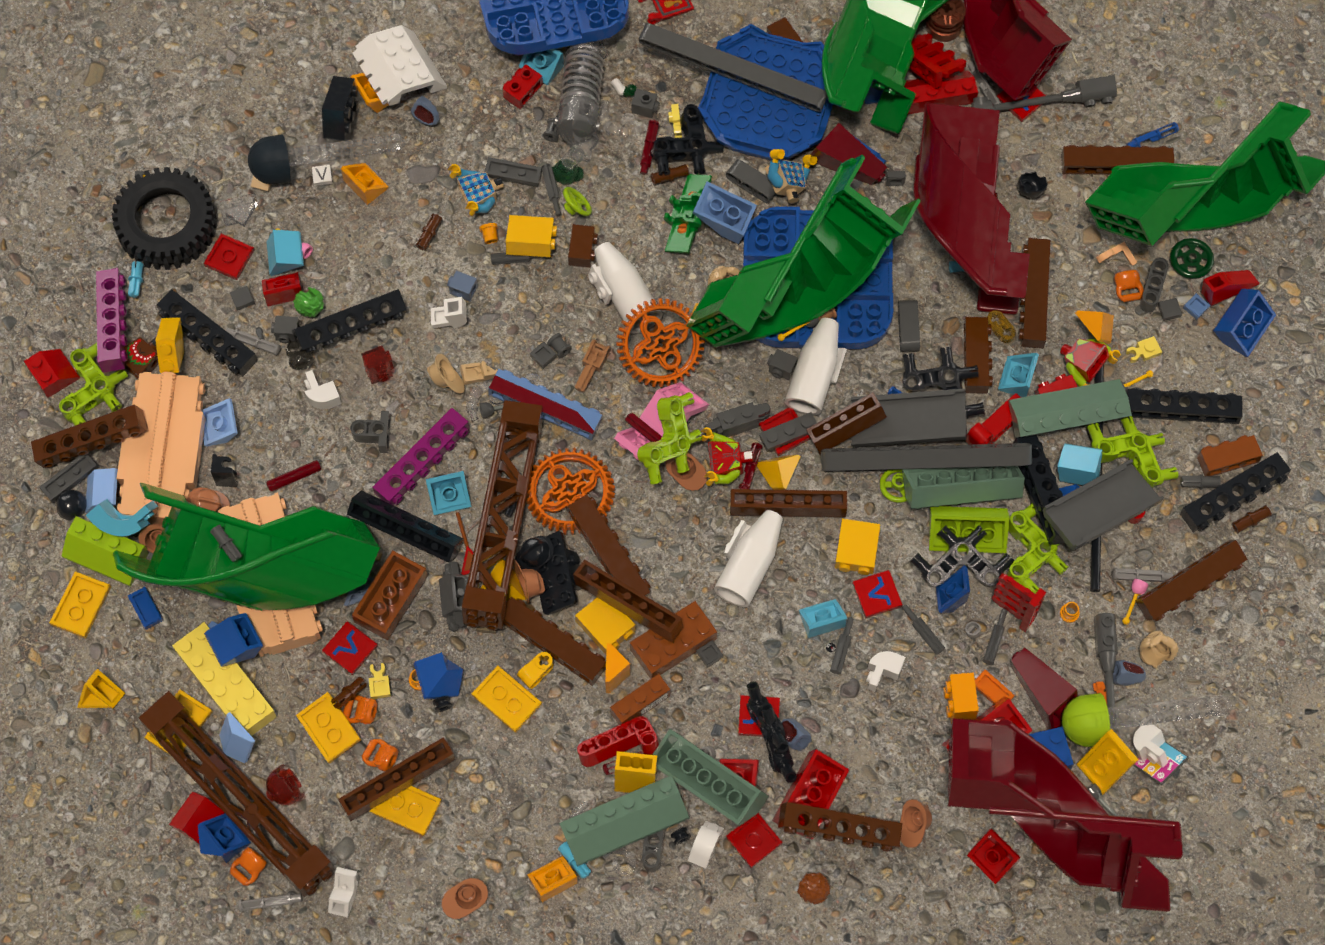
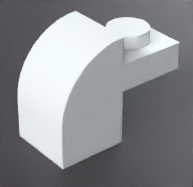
M462 297L444 299V306L431 308V326L433 328L445 326L458 328L467 322L466 302Z
M313 371L305 372L307 379L304 380L307 391L304 392L307 401L313 407L324 410L341 405V400L333 381L318 386Z
M890 651L880 652L873 656L868 665L870 670L866 682H869L868 689L875 692L882 675L897 680L906 657Z
M1147 720L1137 729L1133 737L1138 758L1142 762L1148 758L1153 764L1157 763L1162 768L1168 763L1165 751L1160 748L1165 742L1162 730Z
M705 821L696 836L688 861L706 869L724 828L715 823Z
M337 867L334 888L329 897L328 913L348 917L358 886L357 871Z

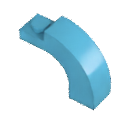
M106 499L93 508L86 516L97 528L107 534L128 536L135 534L150 524L148 519L155 514L153 510L158 505L151 501L136 514L125 515L117 511Z

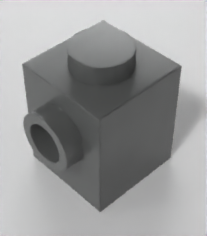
M636 89L631 103V113L652 118L654 112H658L660 102L657 101V94Z
M276 316L275 322L271 324V333H274L275 339L282 343L296 342L292 330L300 327L299 318Z
M777 349L775 354H771L768 359L769 372L776 378L782 377L790 381L798 357Z

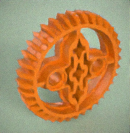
M658 298L657 304L654 299L650 300L651 305L644 301V308L638 304L637 308L639 311L636 312V310L631 309L634 315L631 317L626 314V318L629 321L622 320L621 323L626 326L625 328L619 327L618 329L623 332L622 335H617V338L622 339V342H616L617 346H622L621 349L617 350V353H623L619 360H626L622 364L623 367L629 366L626 372L631 373L634 371L631 377L636 378L639 375L637 381L641 383L644 380L645 385H649L651 381L652 387H655L657 382L659 387H663L664 381L666 386L671 385L670 380L677 384L676 378L684 381L682 375L685 374L689 377L690 373L688 370L695 371L692 365H699L696 358H702L698 351H704V348L700 347L699 344H704L705 341L699 339L701 336L686 326L693 312L688 314L690 309L688 307L683 309L684 305L682 303L676 307L677 301L675 300L670 305V300L667 298L664 304L661 298ZM655 310L671 311L682 317L686 324L672 322L664 327L658 317L654 315L648 316L647 313ZM642 317L640 331L645 339L634 347L633 357H631L628 349L629 334L635 322ZM650 322H654L655 329L649 332L647 325ZM675 329L680 330L678 332V337L674 336ZM688 329H690L693 338L692 351L686 363L681 368H678L681 363V355L677 346L686 340ZM659 339L664 340V341L662 342V344H663L662 347L659 346V345H657V344H659V341H658ZM642 349L648 350L646 357L641 355L643 353ZM669 354H673V362L667 364L666 357ZM657 359L664 369L674 370V372L661 376L651 375L642 371L635 362L648 364Z
M575 447L572 452H569L568 448L563 453L561 449H558V454L551 451V457L545 455V461L539 459V466L533 465L534 471H531L526 504H529L528 510L532 511V516H537L536 521L538 523L542 521L543 527L549 524L548 528L550 531L556 528V532H560L561 529L563 534L566 535L567 530H571L573 535L575 533L574 530H578L581 534L574 521L558 520L549 516L545 511L557 513L591 492L596 487L597 478L599 477L603 484V497L597 510L600 514L603 513L607 517L605 511L610 512L611 507L609 505L614 503L612 500L615 497L613 492L615 486L612 485L614 479L610 478L611 472L607 471V465L602 466L603 461H597L596 455L592 458L590 452L584 455L583 449L577 453ZM578 462L591 467L593 470L583 469L572 475L565 466L559 463ZM550 468L548 480L553 488L544 494L542 504L539 505L536 495L537 484L542 474ZM562 474L564 477L557 479L555 475Z

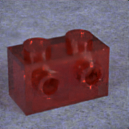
M383 346L361 353L371 384L385 382L390 377H393L391 371L394 369L389 351H385Z

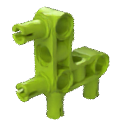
M97 343L88 349H76L70 355L78 375L83 377L86 382L84 387L75 393H70L59 403V408L64 418L74 425L86 422L82 415L105 401L112 412L117 411L116 407L118 409L122 408V404L114 396V388L116 384L129 376L124 369L117 370L109 376L103 374L94 362V358L97 357ZM84 358L82 362H77L79 359ZM100 386H105L103 389L98 390ZM73 407L71 411H66L67 408Z
M690 392L681 396L674 395L668 398H661L657 403L658 416L664 432L663 437L659 441L646 443L637 452L638 460L647 468L650 484L662 482L659 465L669 459L675 458L678 473L690 470L686 454L691 444L702 440V436H699L701 435L700 430L695 429L692 432H688L683 407L694 403V399H691L694 396Z
M1132 416L1121 419L1126 432L1124 435L1104 438L1098 423L1087 426L1092 439L1091 447L1104 451L1102 452L1101 463L1111 462L1122 457L1129 458V460L1132 459L1133 466L1152 488L1161 485L1166 480L1178 478V471L1174 472L1177 470L1176 467L1160 469L1152 450L1153 446L1164 445L1165 438L1162 433L1150 436L1137 430Z
M1031 503L1024 510L1012 513L1009 518L1008 531L1028 549V552L1022 557L1019 556L1011 564L1007 575L1036 594L1039 587L1030 579L1032 574L1048 563L1059 575H1062L1069 566L1057 556V546L1060 544L1049 545L1045 533L1031 520L1037 514L1033 503ZM1013 521H1018L1021 525H1016ZM1040 548H1044V549H1046L1048 552L1045 553V552L1041 551ZM1013 571L1019 572L1020 575H1015Z

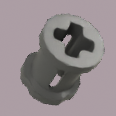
M549 118L543 137L548 141L557 142L561 129L560 123L555 125V118Z
M560 333L553 335L547 342L548 346L555 349L559 358L566 356L572 349L570 344L567 345Z

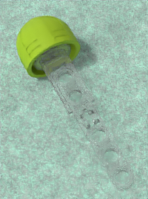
M1101 693L1081 695L1072 699L1066 705L1062 714V727L1066 736L1075 744L1093 747L1110 729L1205 718L1209 715H1212V717L1222 716L1229 712L1231 701L1227 696L1216 695L1209 696V698L1198 697L1107 707L1105 698ZM1223 702L1227 707L1221 709L1217 707L1216 703ZM1203 704L1207 707V710L1201 711L1197 708V705ZM1183 706L1188 712L1180 713L1177 708ZM1145 711L1149 714V716L1147 718H1142L1139 716L1138 712ZM1125 713L1129 716V719L1122 720L1119 718V714Z

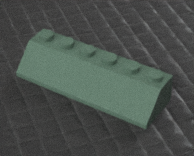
M1120 379L1008 400L1015 438L1132 416L1128 395Z
M1018 466L902 469L905 495L911 509L1023 497L1025 478Z
M669 729L653 755L657 756L658 770L667 776L672 775L674 781L739 826L758 814L769 798L763 791L672 729Z
M671 775L560 822V826L578 867L689 819V816Z

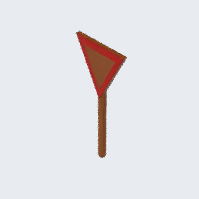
M456 512L466 548L461 575H468L473 551L469 547L460 513Z

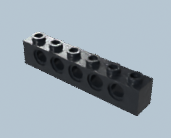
M171 289L156 304L161 318H181L182 331L186 333L187 338L192 342L197 341L206 353L210 351L219 363L222 364L224 362L228 365V369L236 375L238 373L243 377L258 361L253 351ZM182 311L180 314L175 315V312ZM190 322H196L194 325H188ZM209 332L207 336H202L203 333ZM218 343H224L221 347H216ZM232 354H238L236 357L230 358Z
M399 289L293 329L292 333L299 350H305L308 353L316 350V345L323 343V346L334 343L333 339L340 336L341 339L352 336L350 332L358 330V333L369 329L368 325L375 323L376 326L386 322L385 318L390 316L393 319L403 316L402 312L406 311L407 308ZM384 303L388 305V313H383L381 311V304ZM365 310L371 312L372 318L370 320H366L363 317ZM347 317L354 319L353 327H349L346 324ZM329 324H335L337 326V332L335 334L329 331ZM313 330L319 332V340H313L311 338V332Z
M1137 387L1128 389L1126 392L1133 418L1239 424L1243 417L1242 396H1237L1234 393L1221 395L1215 392H1208L1204 394L1197 391L1142 390ZM1146 400L1149 405H1145L1141 401ZM1164 401L1168 406H1164L1160 402ZM1179 403H1185L1187 407H1182ZM1198 404H1204L1206 408H1201ZM1218 405L1224 406L1225 409H1220Z
M1037 435L1018 437L1013 443L1032 444V464L1018 467L1025 478V486L1049 545L1065 543L1043 514V509L1046 505L1063 497L1062 491L1059 490L1056 483V477L1051 471L1049 460L1044 454L1043 445Z
M1276 452L1183 507L1180 515L1193 533L1197 530L1203 531L1210 526V522L1214 520L1216 522L1220 521L1226 516L1227 512L1231 511L1233 513L1237 511L1241 504L1252 502L1259 493L1265 494L1276 483L1279 485L1284 483L1288 479L1287 476L1291 469L1280 454ZM1264 473H1269L1272 478L1266 477ZM1248 482H1253L1256 487L1250 486ZM1233 491L1239 492L1241 496H1235ZM1217 501H1223L1225 505L1221 506ZM1201 510L1208 511L1209 515H1204Z
M362 490L352 497L347 511V515L448 563L458 555L464 539Z

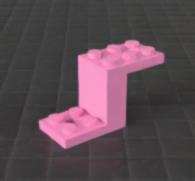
M679 382L657 390L640 416V419L663 437V427L657 410L659 399L674 395L681 396L688 392L692 393L694 397L691 399H694V403L683 407L686 422L690 416L705 411L709 404L683 383ZM633 427L618 432L614 438L622 448L628 449L633 453L637 460L638 449L650 442Z

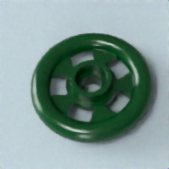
M1187 238L1173 246L1170 252V263L1174 271L1180 276L1188 279H1198L1207 275L1213 268L1214 254L1205 242L1195 238ZM1187 246L1190 250L1183 253L1181 249ZM1198 247L1202 249V254L1196 251L1195 248ZM1182 257L1184 264H1179L1177 258ZM1201 259L1207 260L1205 266L1200 265ZM1188 267H1196V272L1188 271Z

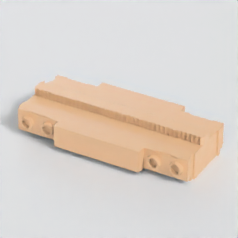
M151 372L139 373V380L135 381L137 395L133 397L132 405L135 404L143 410L147 431L137 437L123 439L121 444L117 480L120 484V497H122L121 504L118 503L117 511L120 513L134 515L152 501L145 498L140 483L184 495L186 499L191 490L197 488L206 422L202 412L203 401H201V395L205 394V383H202L200 376L189 377L176 375L173 372H163L161 374H152ZM155 502L158 507L153 510L155 514L148 519L149 525L154 523L162 524L165 516L168 517L172 506Z
M277 492L269 497L248 498L242 500L240 504L222 507L218 510V513L253 524L263 525L284 517V510L287 507L284 498L280 499ZM237 605L239 614H247L263 644V647L258 652L260 657L268 653L269 655H275L307 644L312 645L313 642L321 639L319 632H322L323 629L320 620L316 621L314 614L318 613L315 605L287 610L262 611Z

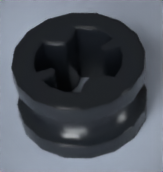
M441 696L433 700L436 712H443L452 707V703L449 702V696Z
M687 827L678 829L671 834V838L675 839V845L691 838V835L687 834Z

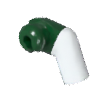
M618 78L611 82L620 96H634L637 89L634 84L623 86Z

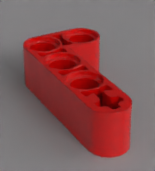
M1015 393V394H1014L1012 397H1010L1008 400L1017 399V398H1022V397L1019 396L1017 393ZM1008 400L982 424L978 422L970 429L966 439L968 445L993 444L1013 426Z
M639 716L581 742L577 746V752L581 764L585 767H592L616 756L617 751L625 752L638 745L644 754L653 755L659 746V742L649 720L644 716Z

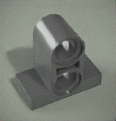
M381 411L380 420H355L352 422L350 430L356 442L378 443L380 453H388L389 411ZM358 429L364 430L362 433H355ZM376 430H383L380 434L374 433Z

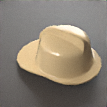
M437 354L435 362L427 368L432 381L439 387H450L456 393H463L465 390L463 380L452 367L449 360L443 354Z

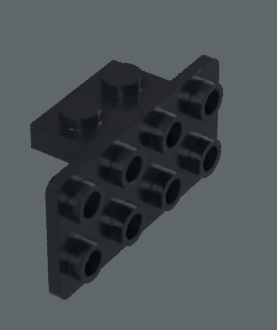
M559 531L545 536L552 541L554 553L552 558L537 570L544 582L545 592L539 595L543 613L546 615L576 604L575 590L579 591L582 589L575 584L573 576L580 566V558L577 552L566 549L563 533Z

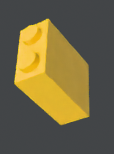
M509 215L506 255L551 257V250H555L556 242L553 237H557V226L554 225V218Z
M161 318L155 339L160 373H179L185 351L181 318Z
M842 518L835 568L842 572L856 571L861 575L873 574L880 524Z
M595 598L575 615L576 623L605 655L607 643L612 644L618 649L621 642L624 640L628 641L635 635V623L627 615L599 598Z
M617 751L614 791L631 793L656 782V755Z

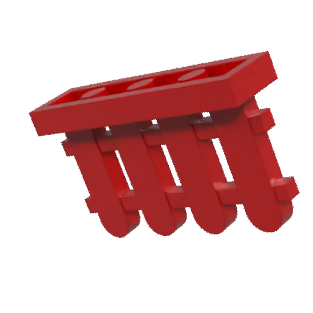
M918 34L911 42L914 57L909 69L934 88L941 86L943 77L946 79L952 73L964 71L966 67L965 59L954 60L955 52L952 50L943 52L944 44L942 42L932 43L933 36L931 34Z
M1002 573L998 578L999 581L996 584V589L991 599L999 607L1007 609L1014 617L1022 620L1019 628L1026 632L1037 617L1046 591L1039 588L1036 594H1034L1029 588H1025L1011 576Z

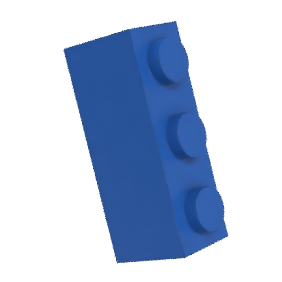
M1241 289L1213 331L1223 344L1248 357L1276 314L1259 290Z

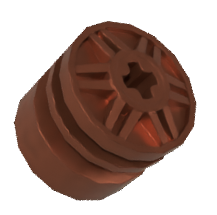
M948 0L926 18V30L928 34L933 36V39L940 42H948L960 35L966 14V7L963 1Z

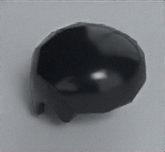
M1026 172L1019 177L1017 186L1024 196L1036 198L1044 193L1048 183L1046 177H1039L1037 172Z
M76 490L63 492L58 497L56 503L57 513L61 518L71 521L76 516L81 517L86 509V498L81 492Z

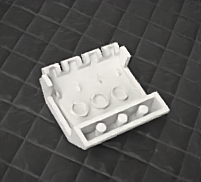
M402 25L369 34L355 46L357 49L352 53L358 64H361L362 71L369 78L368 81L374 91L377 92L376 94L382 104L387 102L389 106L400 102L402 94L427 87L430 93L447 89V85L415 32Z

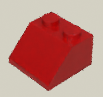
M61 349L39 351L24 360L29 372L47 398L80 379Z

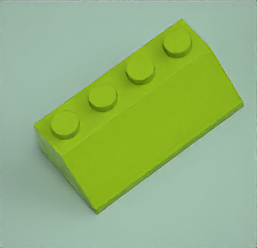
M930 507L929 551H947L950 549L949 545L937 534L945 525L960 538L968 537L979 525L983 529L977 535L984 530L987 535L975 545L976 549L979 552L1007 553L1009 530L1007 508ZM959 545L957 551L967 552V548L964 545Z
M76 516L66 533L61 556L131 587L135 578L116 568L113 552L117 550L144 559L147 558L149 553L145 545L124 536L107 534L93 523Z

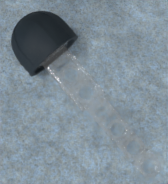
M281 134L264 137L255 142L248 153V166L253 176L259 181L266 184L291 182V166L381 154L386 151L387 153L400 151L405 147V142L401 134L385 135V137L375 136L287 149L284 135Z

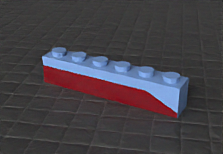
M498 369L489 386L488 395L503 402L508 400L542 405L544 420L591 441L602 420V414L594 408L588 409L575 400L570 401L560 393L554 394L542 385L536 386L526 378L514 376L508 370L502 371Z

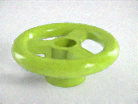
M564 188L565 209L572 215L576 213L582 216L591 215L592 209L587 199L574 188Z
M888 469L880 479L879 485L882 494L892 502H906L902 469ZM897 473L892 477V481H886L889 475ZM886 488L898 490L903 497L891 495Z

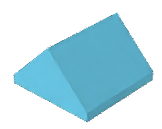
M557 49L524 54L518 67L522 68L525 64L542 75L543 83L549 85L564 67L563 53Z
M273 230L267 240L270 276L304 266L301 233L299 231Z
M1030 353L1007 356L998 390L1013 395L1017 393L1021 397H1026L1039 354Z
M1065 443L1057 466L1059 481L1085 485L1098 478L1103 450Z
M463 471L426 479L434 515L471 507Z
M836 599L799 610L808 638L846 626V614Z

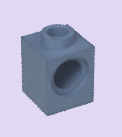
M456 271L454 276H450L447 286L451 295L462 297L470 302L478 284L477 278Z

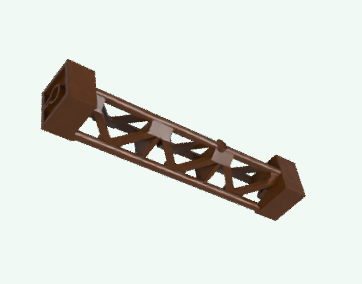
M504 400L469 577L462 603L463 623L469 627L481 626L489 630L503 629L507 609L506 597L519 539V531L536 446L540 442L543 427L542 405ZM521 443L520 445L512 449L510 452L506 453L507 450ZM528 447L522 476L510 459ZM502 472H504L508 478L501 477ZM506 500L505 502H503V503L500 504L499 506L495 507V505H497V504H499L500 502ZM518 500L511 531L499 516V513ZM491 526L497 531L498 534L490 533ZM507 555L501 587H499L487 569ZM479 582H481L486 589L478 588Z
M170 691L165 693L138 717L152 737L173 757L304 898L307 895L311 896L318 889L317 886L322 881L326 882L333 876L334 867L331 861L315 844L312 846L191 719L185 707ZM182 727H185L204 745L211 754L210 757L186 734ZM174 733L203 762L201 766L186 757L173 738ZM166 737L168 738L176 752L165 741ZM193 769L204 775V782ZM224 772L229 773L249 793L254 802H251ZM217 778L246 808L244 811L229 803L215 782ZM209 785L213 787L217 795L208 787ZM235 814L247 820V827L235 816ZM270 817L280 826L298 848L295 849L267 818ZM260 824L288 852V857H285L271 847L259 829ZM252 830L255 831L261 842L252 834ZM278 860L282 861L290 867L286 870Z

